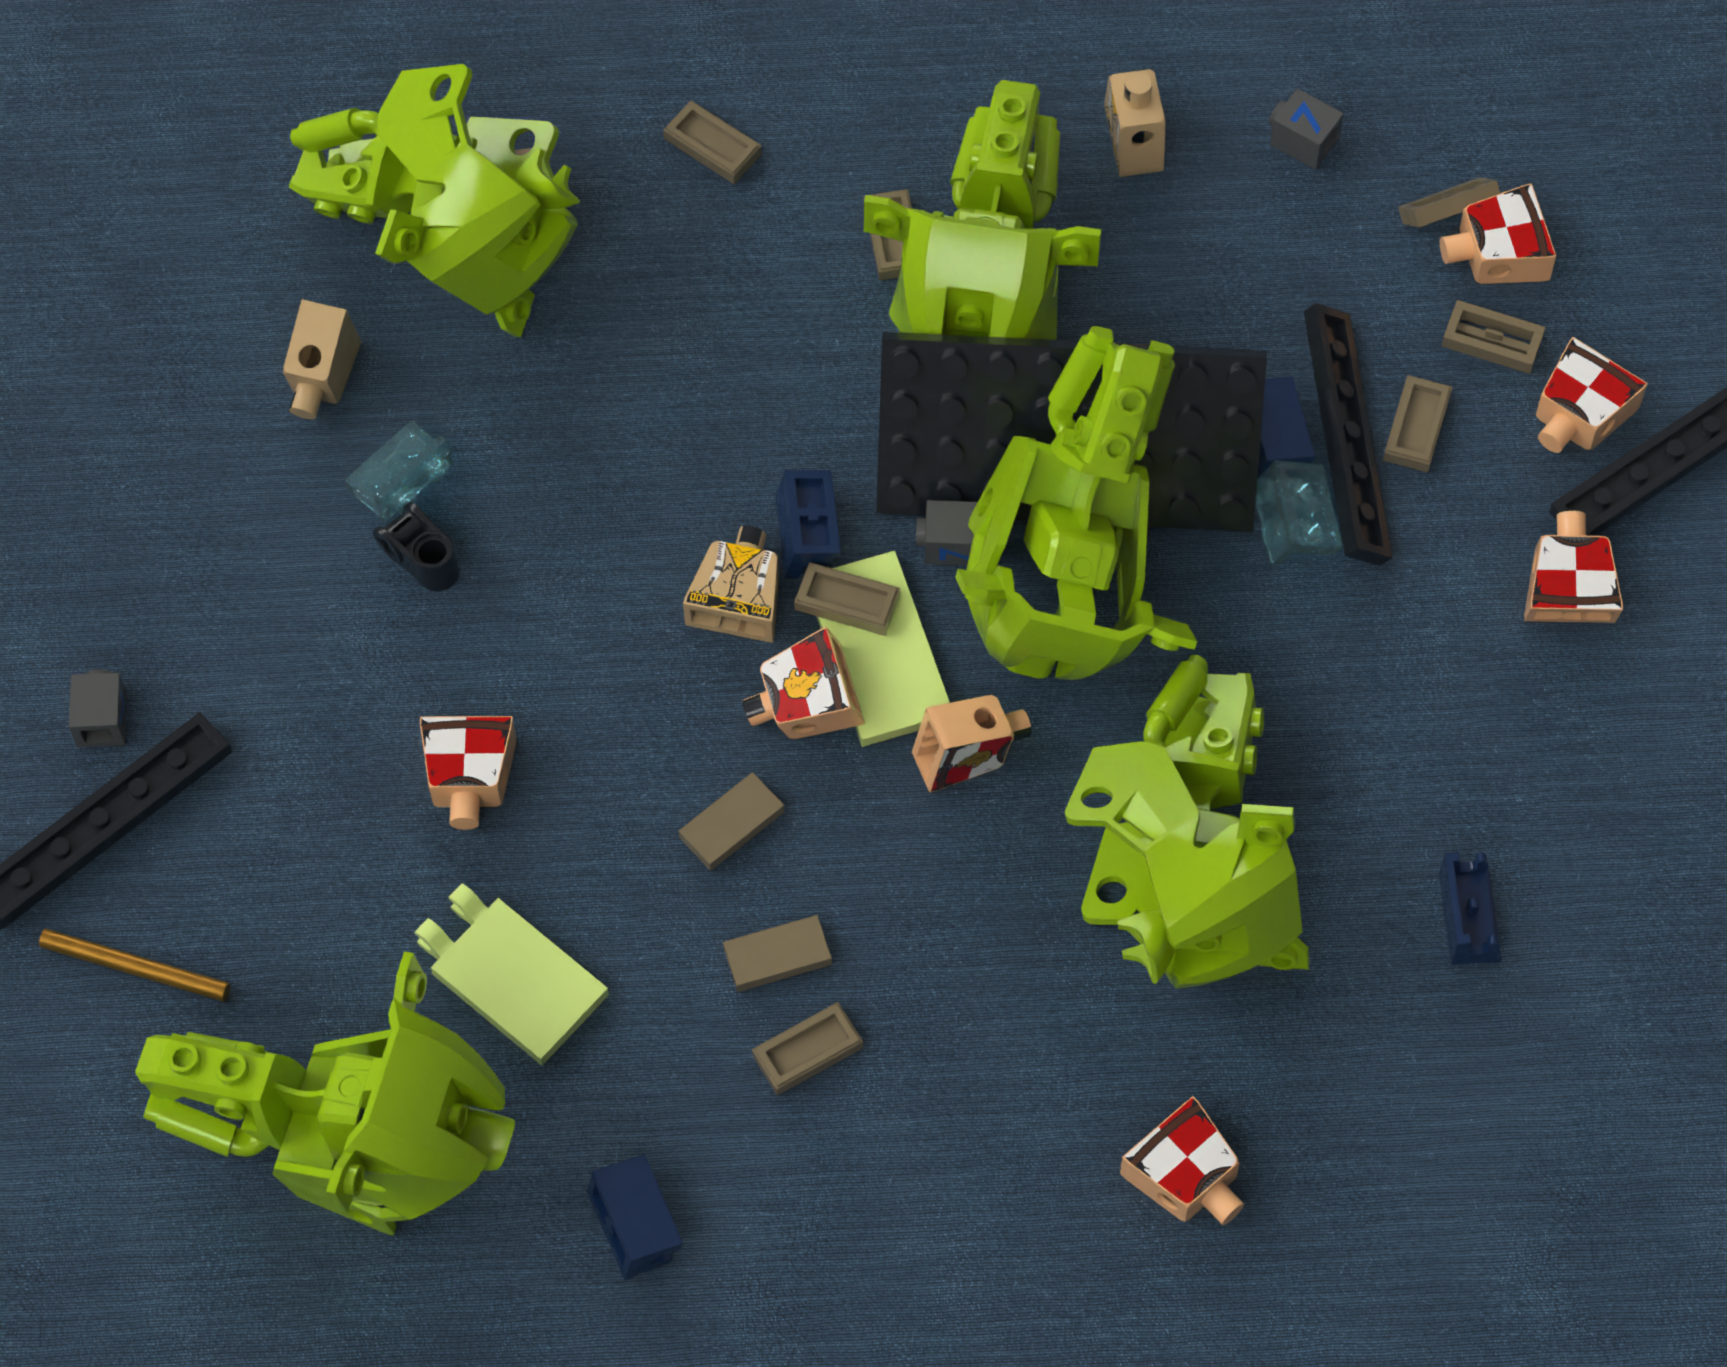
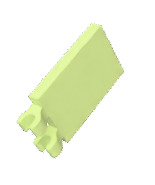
M462 883L449 896V900L454 903L451 909L471 926L454 943L434 921L428 918L415 931V934L420 938L417 943L427 953L437 959L431 967L432 975L542 1066L609 996L608 988L502 900L497 898L487 908L478 896Z

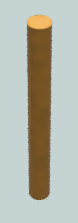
M45 928L39 939V947L222 1002L226 1001L230 992L231 985L228 982Z

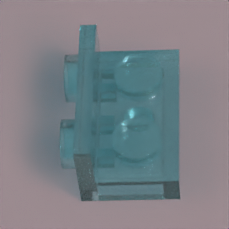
M411 420L345 479L346 488L386 522L395 513H402L403 506L407 502H414L416 495L430 482L439 481L447 473L452 463L449 442L442 435L434 439Z
M1275 460L1257 478L1256 504L1262 525V538L1267 547L1270 563L1281 564L1293 552L1333 556L1343 545L1323 465Z

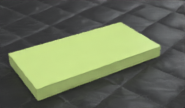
M895 550L832 568L900 588V597L886 636L817 617L820 629L827 627L841 643L865 724L855 727L861 746H868L919 731L926 708L950 703Z

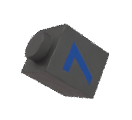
M1297 88L1287 102L1281 100L1276 105L1270 116L1269 124L1272 126L1270 145L1316 170L1340 138L1344 113Z
M927 500L926 518H917L916 546H925V564H968L974 536L968 523L977 502Z
M95 669L86 672V674L71 675L69 729L77 748L125 746L127 691L120 673Z

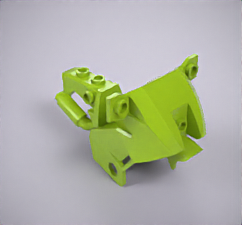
M456 64L401 71L379 113L350 108L303 121L299 124L298 128L291 130L290 139L292 144L302 150L303 153L295 175H292L289 188L315 203L313 208L315 212L333 219H339L341 212H347L348 217L366 224H373L375 217L386 218L387 220L375 252L376 255L390 263L407 261L431 282L484 314L494 313L502 330L514 337L521 338L535 297L529 289L555 264L571 240L578 225L576 218L566 208L580 203V200L568 187L571 168L563 165L554 176L549 165V159L559 137V130L555 125L548 121L473 116L470 117L466 124L462 102L473 73L466 65ZM446 78H451L449 92L443 99L436 101L435 94L439 84ZM454 115L459 136L453 135L449 116ZM533 132L535 143L532 149L526 154L517 155L514 150L516 139L522 133ZM364 134H376V137L373 139L362 140ZM340 146V148L329 149L328 162L326 163L322 150Z
M1001 80L995 86L990 107H977L974 117L969 118L950 179V184L953 186L952 199L958 209L954 212L953 216L944 215L943 212L934 211L931 214L924 210L906 208L890 198L865 195L864 232L903 242L900 275L889 310V316L899 329V332L1056 340L1058 265L1098 266L1101 229L1080 226L1063 230L1033 228L1034 223L1046 217L1052 202L1057 198L1060 132L1057 130V119L1051 116L1039 115L1041 92L1035 84ZM1035 133L1034 152H1031L1033 135Z
M1092 326L1088 334L1080 338L1048 396L1050 401L1048 418L1056 433V438L1051 444H1047L1029 437L1013 436L970 516L968 526L974 536L967 569H957L955 578L962 593L965 594V598L968 599L973 619L988 653L1014 673L1038 679L1046 678L1051 674L1056 661H1058L1055 678L1062 680L1082 679L1123 661L1135 650L1146 634L1152 636L1150 640L1152 644L1165 650L1177 651L1179 646L1195 650L1198 641L1188 624L1154 615L1152 604L1141 600L1146 567L1149 477L1146 467L1134 465L1135 460L1142 459L1146 450L1148 435L1150 431L1156 429L1175 367V363L1172 360L1175 351L1168 344L1151 340L1147 350L1126 344L1119 346L1113 342V332L1111 329ZM1103 364L1102 381L1087 417L1080 416L1076 422L1073 419V413H1076ZM1020 502L1032 505L1023 538L1026 547L1041 572L1050 578L1058 579L1056 586L1058 589L1059 605L1054 615L1034 610L1020 594L1015 592L1012 569L997 566L1010 535ZM1116 568L1119 619L1111 629L1094 625L1096 609L1092 588L1108 590L1114 569Z
M1191 655L1187 661L1179 663L1146 713L1147 722L1143 731L1144 742L1138 741L1093 747L1067 804L1065 817L1070 825L1105 827L1081 906L1082 917L1089 924L1118 925L1119 930H1127L1140 945L1122 950L1123 959L1143 964L1153 984L1158 983L1164 973L1176 989L1217 982L1247 971L1257 965L1273 967L1278 970H1309V948L1298 938L1303 931L1297 875L1286 840L1294 832L1295 828L1294 807L1242 804L1240 818L1210 811V809L1241 803L1245 776L1255 775L1257 746L1252 745L1253 737H1262L1264 709L1256 708L1251 674L1240 672L1237 675L1208 674L1206 660L1199 655ZM1093 793H1105L1112 798L1109 804L1100 808H1091L1082 803L1085 797ZM1122 818H1123L1125 821H1127V822H1124V823H1119V822L1122 820ZM1109 882L1121 883L1127 889L1125 896L1116 903L1101 901L1097 894L1104 884Z
M406 951L403 953L396 975L394 996L388 1012V1023L391 1029L315 1044L307 1070L296 1060L288 1056L265 1051V1046L187 1032L186 1035L172 1033L171 1036L153 1035L147 1037L135 1070L139 1081L151 1092L143 1118L156 1123L157 1129L225 1157H229L230 1153L241 1157L254 1156L268 1146L278 1149L280 1151L272 1174L297 1197L388 1235H394L397 1225L394 1221L412 1220L464 1191L477 1180L482 1171L499 1169L506 1157L515 1128V1120L510 1117L470 1107L503 1110L505 1106V1087L485 1060L458 1034L415 1012L417 1003L419 1004L425 995L427 976L423 972L414 953ZM186 1097L215 1106L214 1111L224 1117L235 1120H242L244 1118L241 1128H237L234 1124L174 1100ZM362 1109H365L362 1120L360 1121Z

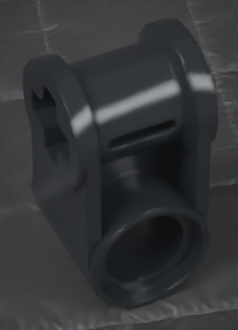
M407 502L403 506V513L384 528L378 526L372 531L376 542L387 556L400 564L424 588L436 592L443 591L453 586L457 581L459 568L451 540L413 502ZM433 559H443L437 564H427Z

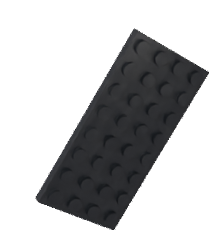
M883 332L876 513L926 515L927 500L978 502L1013 436L1029 437L1039 442L1051 444L1056 438V433L1048 418L1050 404L1048 396L1079 341ZM1116 343L1119 346L1126 344L1145 350L1149 349L1150 346L1149 344ZM1171 346L1175 351L1172 359L1175 367L1156 429L1150 431L1148 435L1147 446L1142 459L1135 460L1134 465L1146 467L1148 472L1149 504L1147 527L1253 532L1267 351ZM1103 364L1076 413H1073V419L1076 422L1080 416L1087 417L1102 381ZM1020 502L1015 520L1028 521L1032 505Z

